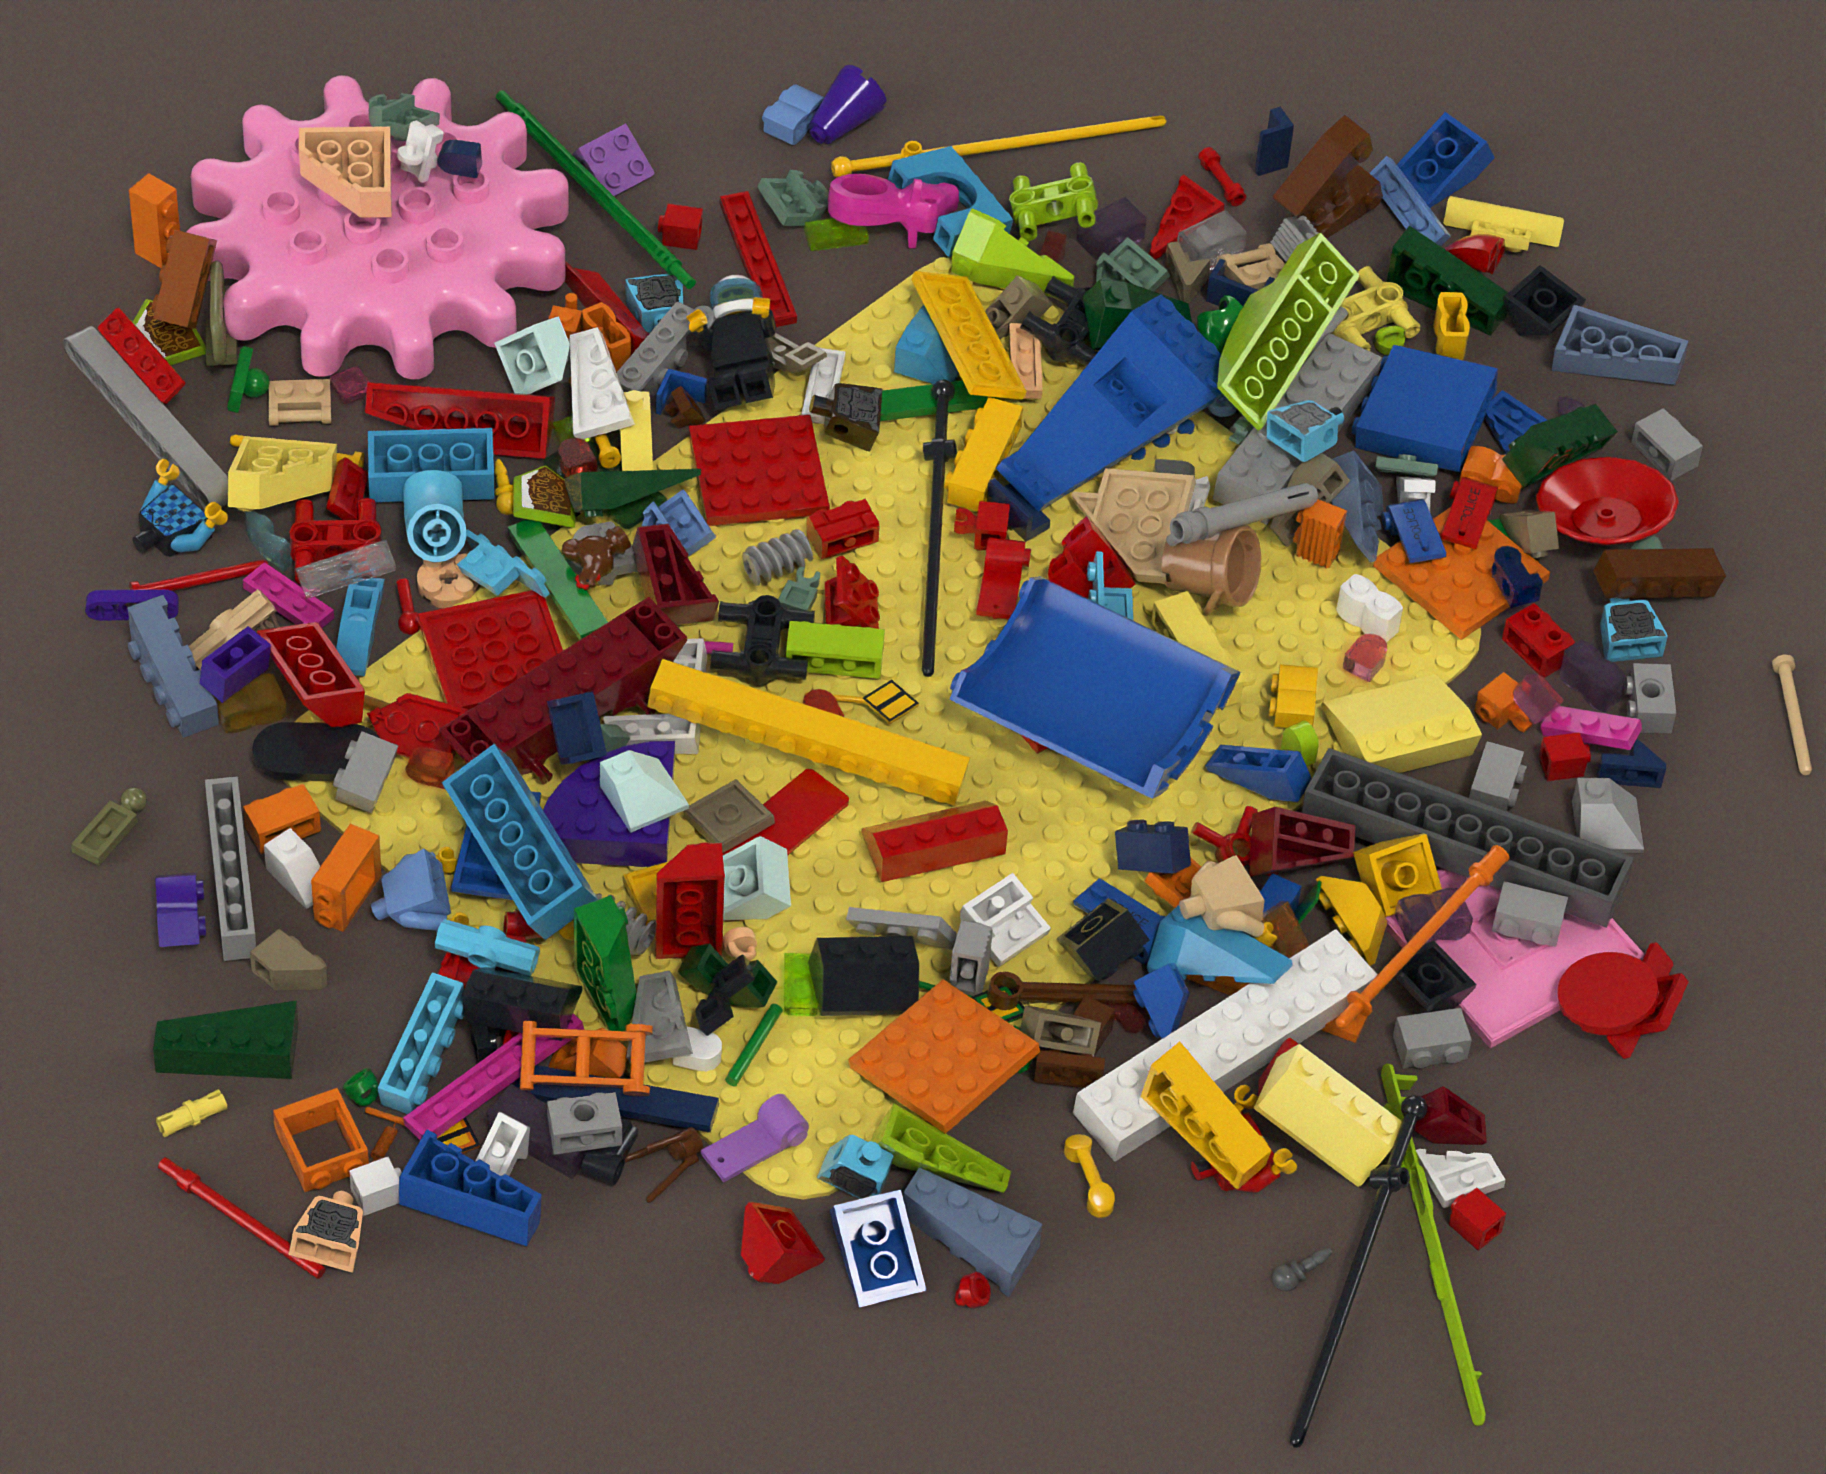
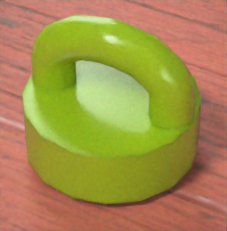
M1396 325L1379 329L1375 336V348L1380 353L1389 355L1393 345L1404 347L1405 330L1403 327Z

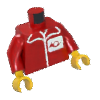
M1240 1085L1235 1090L1234 1098L1237 1102L1233 1105L1253 1129L1263 1137L1249 1112L1245 1114L1242 1112L1244 1108H1254L1258 1097L1252 1094L1247 1100L1243 1101L1250 1088L1247 1085ZM1287 1148L1279 1149L1275 1154L1271 1150L1266 1166L1238 1190L1203 1156L1191 1162V1170L1198 1181L1214 1176L1221 1190L1258 1193L1277 1180L1281 1172L1285 1174L1294 1173L1297 1169V1164L1292 1159L1285 1163L1287 1159L1293 1156Z

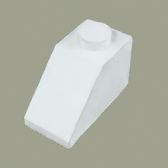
M290 828L264 844L266 870L302 906L308 909L313 905L311 880L319 870L320 865L311 848Z

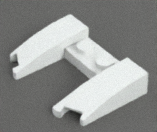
M704 638L687 639V642L673 662L706 673L707 651ZM668 713L604 716L603 718L604 724L618 725L631 737L627 745L650 741H675V754L699 753L701 731L699 723H692Z

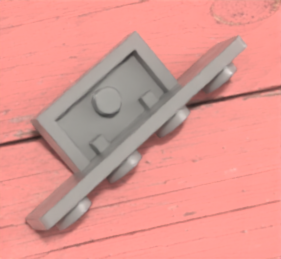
M676 302L618 370L617 376L622 389L628 392L632 390L641 392L644 388L645 392L649 391V394L654 396L668 368L676 370L685 364L688 358L686 336L691 332L689 330L690 322L686 316L694 312L695 309L680 302Z

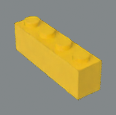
M988 397L984 408H978L974 420L975 427L974 429L969 428L965 437L964 451H958L954 463L955 470L954 472L949 471L945 480L944 489L948 490L947 503L978 512L979 501L987 502L989 480L993 478L998 480L1000 473L996 470V467L1009 456L1021 430L1023 406Z

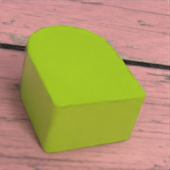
M1304 720L1286 728L1283 732L1281 750L1299 751L1306 766L1316 763L1319 741L1312 725Z

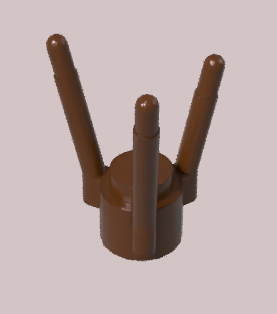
M688 1127L673 1136L650 1143L646 1148L626 1156L625 1162L668 1148L669 1153L675 1160H684L647 1196V1202L651 1203L689 1166L699 1162L696 1154L703 1149V1142L693 1127Z

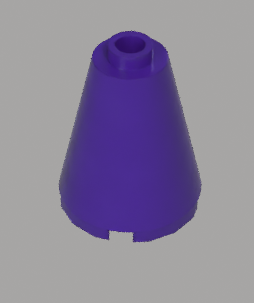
M845 65L836 76L809 123V133L816 142L830 144L877 115L886 107L883 106L887 102L883 90L872 77L866 80L860 74L863 70L853 65Z

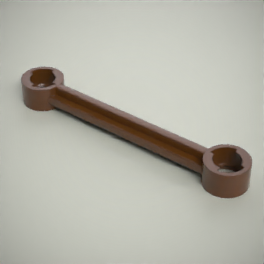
M1011 972L996 973L991 978L987 992L989 1003L1000 1010H1011L1020 1001L1082 1002L1085 996L1101 1003L1138 1004L1133 990L1137 989L1135 985L1022 982L1017 975ZM998 987H1008L1015 992V994L1008 995V993L999 990Z

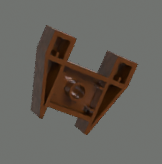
M1344 115L1321 136L1276 191L1273 199L1287 209L1292 217H1307L1306 220H1309L1313 228L1317 229L1316 232H1321L1326 239L1362 217L1369 210L1376 208L1383 198L1380 182L1358 165L1366 161L1373 151L1370 134Z

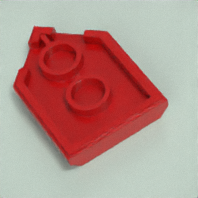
M406 693L396 698L397 701L367 713L380 739L398 745L396 755L448 769L452 764L456 751L440 735L439 729L469 711V709Z

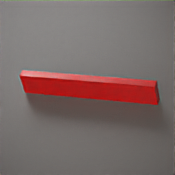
M745 191L720 196V206L748 278L757 287L760 298L770 299L769 309L773 312L776 327L796 324V311L749 192Z

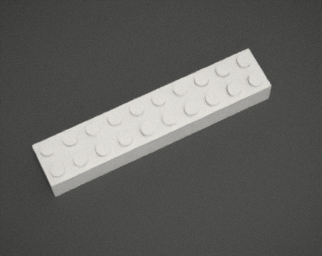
M1335 929L1289 958L1292 960L1293 966L1274 984H1248L1079 1091L1076 1095L1073 1114L1112 1160L1116 1162L1171 1126L1140 1096L1151 1064L1179 1041L1221 1091L1225 1092L1270 1063L1286 1039L1292 1038L1297 1043H1301L1323 1029L1328 1022L1337 1018L1349 1006L1347 1001L1348 993L1351 991L1361 993L1378 974Z

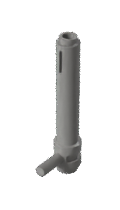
M1303 483L1213 508L1200 507L1192 512H1181L1171 520V534L1167 536L1166 541L1170 546H1176L1180 542L1189 544L1199 539L1211 538L1217 532L1307 509L1317 502L1318 492L1313 485Z

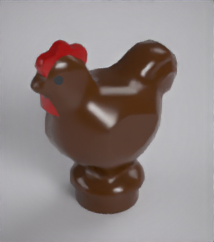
M619 526L608 529L605 537L587 536L581 540L569 539L565 541L562 545L563 556L569 561L580 564L583 568L580 575L575 577L577 588H582L583 590L595 588L596 583L600 581L601 577L611 573L614 569V556L616 554L623 555L625 550L631 547V543L626 533Z

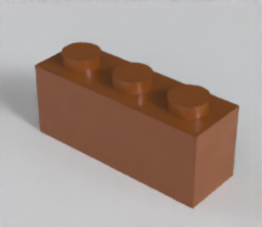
M174 230V234L170 235L166 245V252L169 253L167 263L162 266L159 274V282H161L160 292L155 295L152 303L153 319L196 329L217 240Z

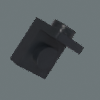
M471 1023V1038L478 1063L497 1050L496 1037L505 1035L504 1029Z

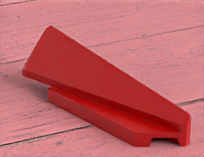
M565 261V283L577 295V298L585 308L600 302L611 308L615 314L616 322L623 325L630 334L632 355L649 333L645 331L598 272L573 268Z

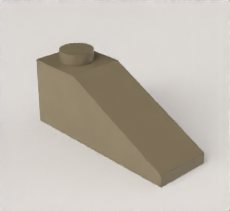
M1320 453L1314 458L1302 462L1293 471L1287 488L1308 483L1317 489L1318 499L1330 503L1350 480L1336 461ZM1299 511L1274 517L1270 528L1286 547L1293 542L1294 534L1298 526L1301 525V523L1296 522Z

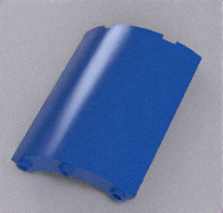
M1041 576L1029 578V581L1026 580L1023 583L1019 592L1020 600L996 640H991L988 643L981 658L970 667L961 670L960 673L958 672L953 678L950 686L952 694L949 700L1152 799L1158 797L1168 789L1169 783L1167 781L1170 778L1177 780L1206 741L1213 729V725L1209 724L1217 708L1224 709L1241 672Z

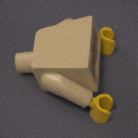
M1237 855L1220 863L1213 861L1205 862L1192 879L1191 897L1179 902L1183 917L1189 919L1201 915L1211 930L1229 929L1244 931L1254 936V939L1271 947L1277 940V936L1271 934L1274 930L1272 923L1265 922L1263 924L1261 922L1265 900Z

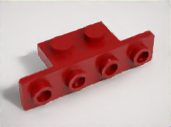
M116 308L98 326L99 332L162 403L167 404L185 386L186 382L123 310Z
M1657 942L1650 943L1642 960L1651 968L1658 983L1659 999L1654 1013L1632 1026L1631 1031L1607 1035V1040L1623 1059L1631 1057L1641 1035L1667 1030L1689 983L1682 973L1669 975L1673 967V961Z

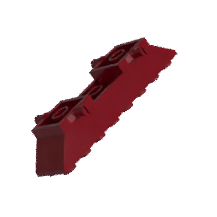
M647 597L439 729V733L466 763H469L495 744L512 760L521 775L533 772L542 784H546L547 780L549 782L552 779L553 774L543 764L549 757L558 752L547 701L593 691L599 717L607 712L615 716L622 710L638 705L646 715L655 714L657 710L647 707L651 685L662 659L673 662L687 642V636L650 597Z

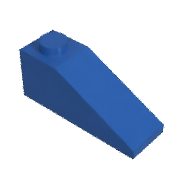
M1220 745L1205 765L1208 771L1271 800L1298 802L1312 779L1299 751Z

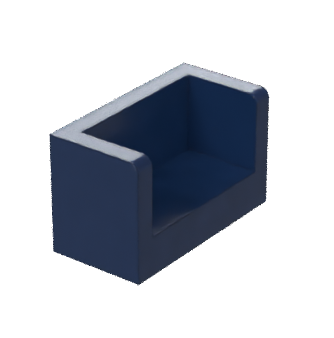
M1220 259L1209 276L1206 302L1219 306L1221 297L1230 295L1244 306L1249 296L1258 291V289L1230 280L1224 276L1226 260ZM1269 277L1264 287L1273 283L1275 278Z
M593 691L547 701L561 765L607 755Z

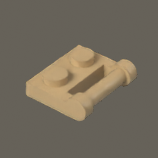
M1270 243L1262 244L1255 250L1235 255L1226 253L1219 255L1217 258V263L1220 259L1226 260L1224 275L1228 279L1258 290L1264 287L1269 277L1276 279L1285 265L1275 254V249ZM1260 260L1262 261V262H1259V263H1255V264H1251V265H1246V266L1239 267V268L1237 267V266H1240V265H1244V264H1248V263H1252V262H1256V261H1260Z
M330 379L270 381L269 426H279V423L322 421V424H331Z

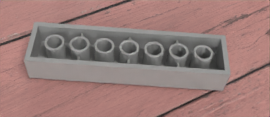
M1328 333L1301 367L1275 409L1306 400H1312L1327 410L1338 407L1344 415L1343 424L1338 425L1339 432L1364 400L1365 396L1371 391L1373 378L1379 374L1382 357ZM1267 422L1259 431L1254 427L1218 472L1213 500L1222 504H1228L1287 488L1293 471L1302 461L1267 439ZM1272 518L1260 522L1267 525Z

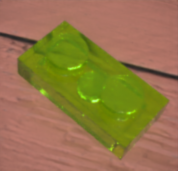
M834 218L805 222L804 231L810 251L864 245L869 242L866 226L849 225Z
M784 953V1015L817 1016L818 1003L808 966L811 954Z

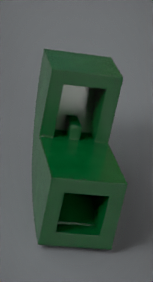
M709 943L691 947L678 973L695 988L710 995L713 989L710 984L714 976L727 966L728 963ZM759 960L750 961L755 980L730 997L729 1002L732 1005L741 1007H765L778 981Z

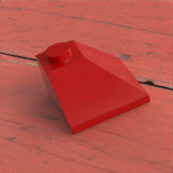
M749 1202L745 1206L741 1256L748 1265L747 1270L755 1280L758 1282L780 1284L822 1264L825 1260V1257L791 1208Z

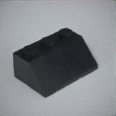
M913 936L816 939L808 960V966L821 1016L902 1014L918 1001L919 959Z
M489 967L472 971L462 994L465 1022L523 1033L524 1021L537 1022V1028L567 1029L583 991L582 986ZM548 1038L558 1041L563 1040V1038Z

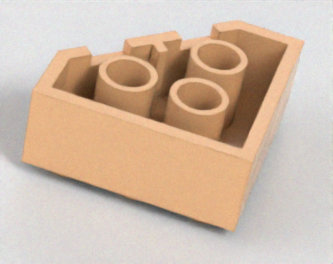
M390 127L299 128L300 175L361 218L392 217Z

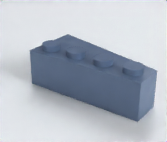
M1574 305L1556 345L1551 371L1675 385L1685 362L1689 341Z
M164 595L128 607L131 642H128V649L133 660L140 661V669L147 683L152 682L154 686L153 692L158 704L165 705L167 709L166 715L171 727H177L184 738L219 725L218 709L213 695L199 684L201 670L196 671V664L188 644L183 646L179 633L180 627L175 617L168 619V603Z
M920 1167L903 1192V1201L908 1220L934 1241L940 1240L950 1248L949 1252L959 1260L961 1258L966 1260L976 1268V1272L983 1274L986 1279L992 1280L1000 1286L999 1291L1010 1297L1040 1247L1042 1223Z

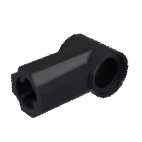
M621 1117L622 1146L587 1151L582 1162L581 1174L611 1186L616 1185L623 1172L625 1158L638 1137V1129L633 1126L631 1121Z

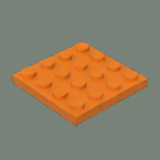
M1451 507L1433 518L1440 538ZM1489 521L1485 523L1477 549L1441 539L1446 550V557L1410 563L1403 545L1399 541L1378 555L1373 564V567L1461 640L1549 580L1550 576L1549 570L1528 553H1524L1522 548ZM1512 548L1516 549L1522 557L1521 563L1524 572H1521L1522 580L1518 578L1517 567L1510 563L1511 556L1516 558L1511 555Z
M942 979L848 1060L852 1070L946 1134L1040 1053L1038 1042Z

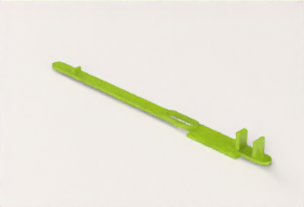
M1386 1063L1381 1071L1382 1082L1388 1101L1384 1108L1403 1121L1404 1116L1401 1111V1105L1406 1097H1401L1400 1090H1410L1418 1078L1416 1075L1395 1074L1393 1065ZM1411 1137L1401 1167H1405L1409 1172L1412 1199L1416 1206L1431 1263L1429 1266L1437 1297L1442 1304L1471 1418L1474 1425L1481 1426L1485 1421L1486 1414L1477 1380L1482 1375V1372L1474 1371L1433 1217V1202L1424 1169L1419 1165L1413 1138Z

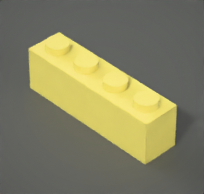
M1188 591L1154 601L1151 622L1158 633L1235 669L1231 662L1229 651L1226 647L1221 646L1217 639L1215 628L1212 624L1207 623L1200 604L1197 601L1194 602ZM1242 672L1225 707L1241 701L1242 688L1245 687Z

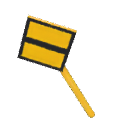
M893 680L888 681L864 697L814 692L805 693V697L809 699L867 704L889 724L919 706V703Z

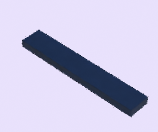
M536 1065L534 1075L575 1077L576 1073ZM589 1075V1077L606 1078V1077H600V1076ZM520 1078L516 1080L513 1088L514 1097L545 1103L562 1097L576 1098L590 1096L594 1093L606 1094L616 1092L619 1112L622 1117L683 1128L693 1127L695 1130L710 1133L719 1107V1098L650 1085H645L650 1087V1095L648 1096L624 1095L623 1088L534 1084V1090L525 1091L520 1090Z

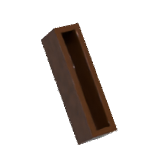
M1713 548L1604 550L1593 570L1606 599L1714 597L1726 577Z

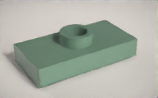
M1399 454L1398 459L1377 456L1374 470L1376 472L1434 479L1437 475L1438 464L1417 462L1416 456Z

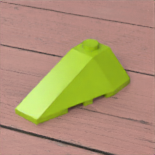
M973 208L970 210L953 249L951 272L959 276H965L968 280L975 283L999 288H1006L1017 275L1037 284L1043 292L1053 276L1074 287L1075 276L1047 255H1037L1027 247L1028 241L1022 237L1019 240L1014 238L1004 230L1006 225L998 219Z
M896 1104L892 1105L873 1134L871 1141L876 1142L882 1149L892 1153L894 1156L892 1164L913 1171H917L920 1167L945 1179L1004 1193L1007 1189L1011 1174L1010 1170L948 1134H944L936 1127Z

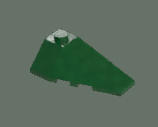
M1100 279L1083 295L1092 350H1100L1131 311L1159 296L1160 293L1128 282ZM1163 295L1174 304L1175 309L1186 320L1192 322L1189 303Z
M701 469L580 472L566 477L565 486L574 513L584 512V518L603 517V512L700 476Z

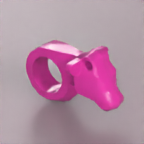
M848 174L839 176L831 182L828 194V212L834 219L855 226L901 223L907 231L909 249H916L918 232L933 233L936 230L939 216L957 211L960 201L959 190L953 184H928L922 182L921 179H914L910 185L900 189L894 183L881 177L868 174Z

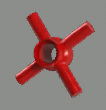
M1246 806L1236 833L1228 834L1225 837L1199 822L1193 825L1191 833L1216 847L1215 856L1218 863L1237 855L1233 850L1234 846L1238 851L1239 856L1237 855L1242 865L1250 866L1251 836L1249 833L1252 828V815L1257 813L1258 810L1252 806Z

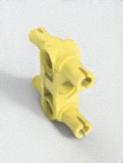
M1370 266L1360 269L1358 271L1360 276L1357 281L1366 290L1344 299L1340 307L1345 308L1348 315L1331 334L1370 351L1371 345L1361 335L1389 323L1403 327L1406 338L1416 336L1420 331L1419 327L1421 325L1408 311L1407 303L1403 299L1402 288L1393 282H1383Z

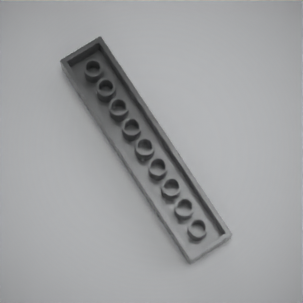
M1328 748L1305 790L1302 813L1355 825V837L1375 844L1425 833L1427 834L1435 866L1468 878L1469 867L1474 862H1479L1491 850L1493 845L1501 846L1507 851L1510 858L1493 875V881L1490 883V886L1502 890L1503 882L1505 881L1566 896L1568 900L1565 913L1606 928L1629 881L1634 857Z

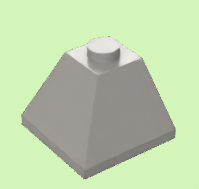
M1577 778L1572 798L1576 836L1620 853H1643L1644 846L1636 797L1610 778Z

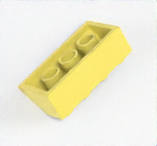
M1301 1044L1296 1045L1276 1058L1253 1108L1357 1187L1366 1181L1371 1171L1391 1151L1402 1124L1400 1119Z

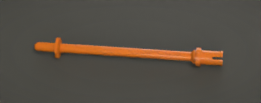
M1493 845L1491 850L1479 862H1474L1468 870L1469 878L1361 993L1356 991L1348 993L1347 1001L1349 1006L1337 1017L1336 1025L1338 1028L1345 1029L1359 1014L1369 1016L1373 1012L1370 1002L1479 886L1490 885L1493 881V875L1509 861L1510 857L1504 848Z

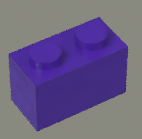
M247 626L202 660L199 684L223 703L268 669L271 644Z

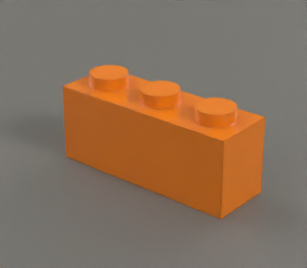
M148 173L129 189L135 254L162 268L163 265H166L169 255L166 252L167 241L170 235L174 234V230L180 231L177 190Z

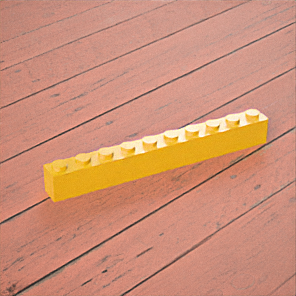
M662 659L650 688L647 707L658 712L668 713L692 723H699L723 733H730L754 743H761L785 753H792L816 763L839 768L844 772L854 773L870 778L875 782L885 783L901 788L906 792L916 793L932 798L937 802L955 806L970 761V757Z

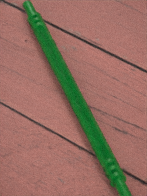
M504 90L496 94V99L509 112L521 116L526 124L527 133L652 256L653 260L667 274L674 275L687 289L695 286L696 280L682 267V262L549 133L529 110L521 103H516Z

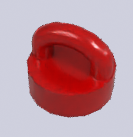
M979 1272L964 1275L955 1294L956 1304L959 1306L967 1305L973 1309L987 1305L990 1300L991 1289L986 1277Z

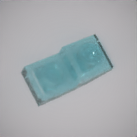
M254 511L245 512L246 533L250 541L265 559L285 572L292 565L290 543L283 537L274 535L273 522L267 516Z

